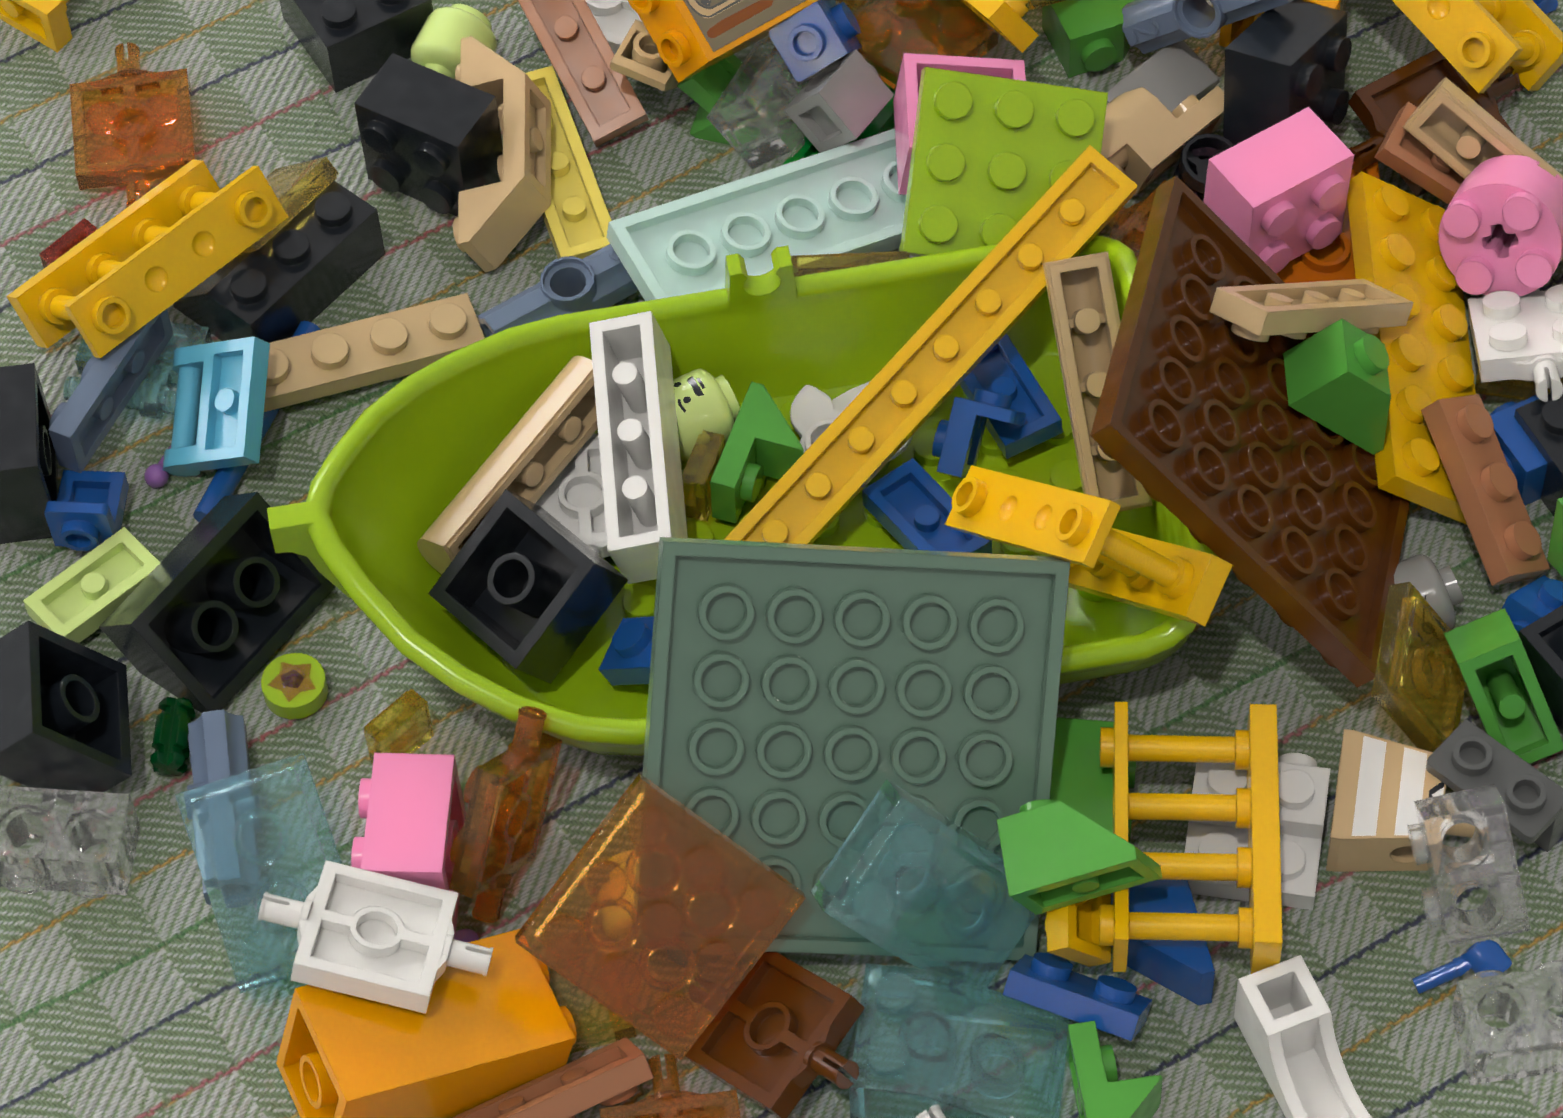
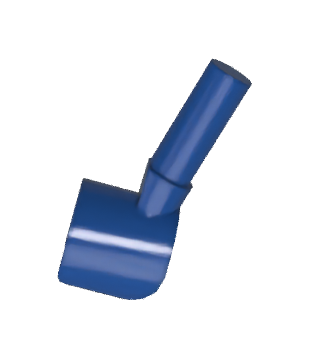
M1485 939L1474 943L1461 956L1452 959V962L1412 978L1418 993L1421 994L1461 977L1471 969L1483 985H1486L1512 965V961L1497 942Z

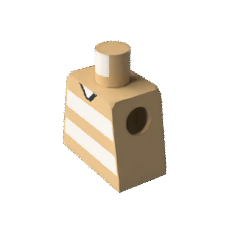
M1344 729L1326 871H1428L1435 867L1441 834L1480 839L1484 812L1462 796L1445 794L1446 784L1426 770L1427 759L1433 752L1359 731Z

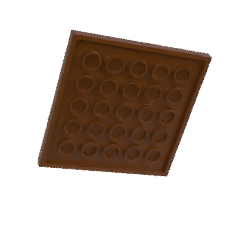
M1174 176L1156 189L1090 436L1098 443L1105 455L1116 460L1143 485L1145 491L1152 499L1161 502L1174 514L1199 543L1206 545L1219 558L1232 564L1231 569L1241 583L1250 586L1277 612L1279 618L1287 626L1298 631L1320 652L1322 658L1329 666L1337 668L1358 688L1378 677L1395 586L1394 574L1399 564L1410 501L1378 488L1375 455L1288 405L1283 353L1318 332L1307 333L1305 339L1272 335L1269 337L1268 342H1256L1236 335L1231 331L1232 322L1209 312L1217 287L1281 284L1285 282L1183 181Z

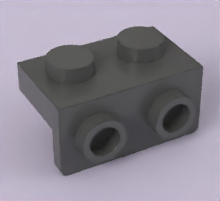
M1465 719L1428 757L1426 770L1525 843H1535L1546 852H1549L1563 837V788L1469 720Z

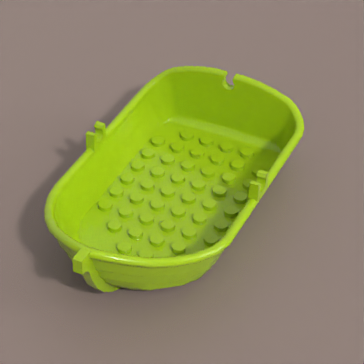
M1097 235L1077 257L1108 251L1121 323L1137 258L1134 251L1121 241ZM997 244L794 277L788 245L776 247L771 252L774 268L765 274L757 276L747 275L745 261L741 255H726L725 288L557 315L507 328L458 349L407 376L366 408L328 454L310 483L306 502L267 508L269 528L275 553L293 552L308 557L325 578L354 601L402 655L456 693L484 707L486 710L544 738L600 755L643 756L649 684L612 686L598 669L622 618L654 616L657 579L632 584L626 583L550 684L515 669L428 594L442 574L435 570L421 555L417 547L418 540L572 357L583 356L592 360L589 323L651 311L670 345L673 379L695 369L706 370L714 378L723 375L732 388L740 408L751 382L763 384L800 442L801 437L795 431L790 419L791 405L800 390L805 385H811L827 394L833 400L852 388L870 382ZM1046 290L1007 332V335L1062 419L1063 433L1006 459L985 426L976 466L1083 493L1048 292ZM960 384L914 433L908 447L895 459L887 462L863 489L914 458L952 498L956 487L964 478L937 472L940 458L932 455V447L940 421L942 419L949 421L954 398L968 399ZM724 447L692 462L681 461L688 538L724 540L779 479L763 475L761 488L755 502L745 501L737 523H732L712 517L710 481ZM862 491L812 544L904 549L863 506ZM1152 499L1153 506L1118 512L1112 528L1217 556L1209 547L1199 543L1191 535L1188 528L1161 502H1157ZM992 541V554L1046 556ZM611 556L603 558L619 571ZM1068 587L1060 684L1144 670L1165 660L1180 649L1197 624Z

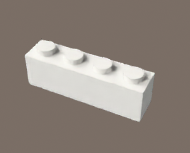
M648 311L589 323L607 549L621 574L628 579V584L657 579L660 537L688 538L671 349L653 313Z

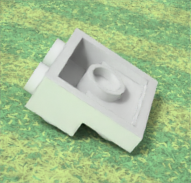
M1286 753L1278 758L1282 906L1313 910L1331 769L1317 767V762L1314 758L1302 753ZM1196 763L1192 794L1235 795L1236 788H1247V771L1234 770V763ZM1189 821L1184 853L1236 854L1237 847H1248V829H1236L1235 822ZM1188 880L1192 894L1249 901V888H1236V881Z

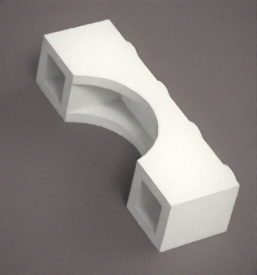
M1296 956L1239 978L1234 1018L1285 1117L1372 1118L1361 1102L1349 1078L1337 1045L1331 1011L1302 956Z

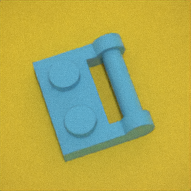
M253 336L180 347L174 350L172 368L173 371L178 373L172 442L171 448L164 451L163 471L175 476L190 477L200 474V471L259 463L270 343Z

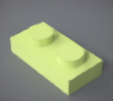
M123 527L32 593L23 602L28 615L38 625L80 643L98 630L99 626L161 562Z

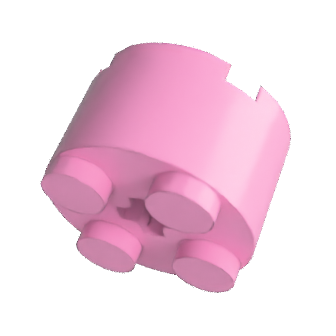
M1502 155L1482 162L1464 179L1446 208L1439 226V246L1446 265L1455 276L1457 285L1464 292L1471 295H1487L1495 291H1511L1520 297L1534 292L1547 284L1563 257V179L1558 174L1554 177L1539 167V161L1522 155Z

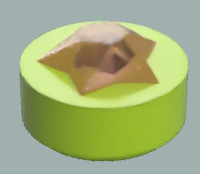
M289 653L279 656L268 664L261 677V688L265 703L279 717L285 719L308 717L317 712L327 699L328 684L324 669L315 658L307 654Z

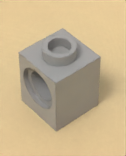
M856 49L817 72L784 111L819 153L857 139L894 94L879 77L876 69Z

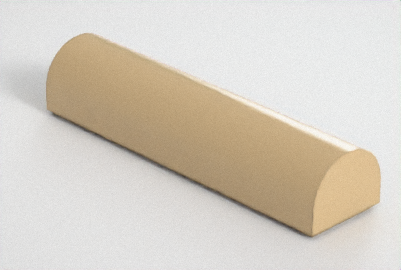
M1447 77L1442 79L1427 95L1403 126L1404 129L1464 179L1482 162L1502 155L1530 157L1540 162L1539 167L1554 177L1558 174L1563 179L1562 174Z
M1108 251L1043 263L1083 493L1108 499L1121 505L1119 512L1153 506L1152 498L1147 494L1143 485L1116 460L1105 455L1098 443L1090 436L1120 327V317Z
M583 356L572 357L418 540L417 547L421 555L440 574L444 573L505 489L536 503L598 429L591 359Z

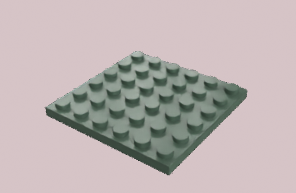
M660 537L630 939L633 947L1020 960L1025 954L1033 957L1037 948L1039 914L1035 915L1009 897L997 819L1019 813L1020 807L1028 802L1050 799L1070 562L1048 556Z

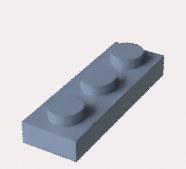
M167 309L102 358H95L93 356L88 360L81 375V382L69 400L57 406L49 423V434L60 466L80 474L82 473L173 336Z

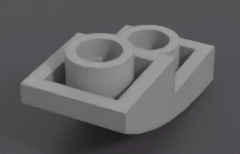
M1182 40L1165 46L1119 81L1107 92V101L1111 102L1114 98L1125 92L1143 87L1156 96L1172 112L1192 94L1198 100L1202 99L1220 83V79Z

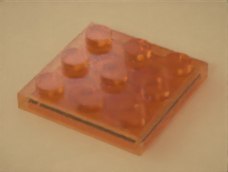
M639 773L515 935V940L519 946L679 1060H682L806 898L803 891Z

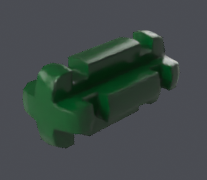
M166 697L158 705V708L163 711L156 717L152 743L155 752L150 755V761L153 765V771L158 775L180 776L187 770L188 765L183 762L189 757L190 753L188 723L195 718L196 713L193 709L192 701L184 697L178 699Z

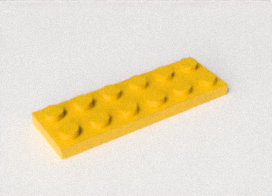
M1361 171L1350 180L1347 195L1356 279H1366L1414 302L1406 326L1379 328L1377 334H1372L1385 344L1389 356L1388 377L1391 393L1384 449L1375 454L1378 488L1467 525L1421 411L1438 399L1476 395L1463 290L1457 285L1455 276L1446 265L1439 246V226L1445 209Z

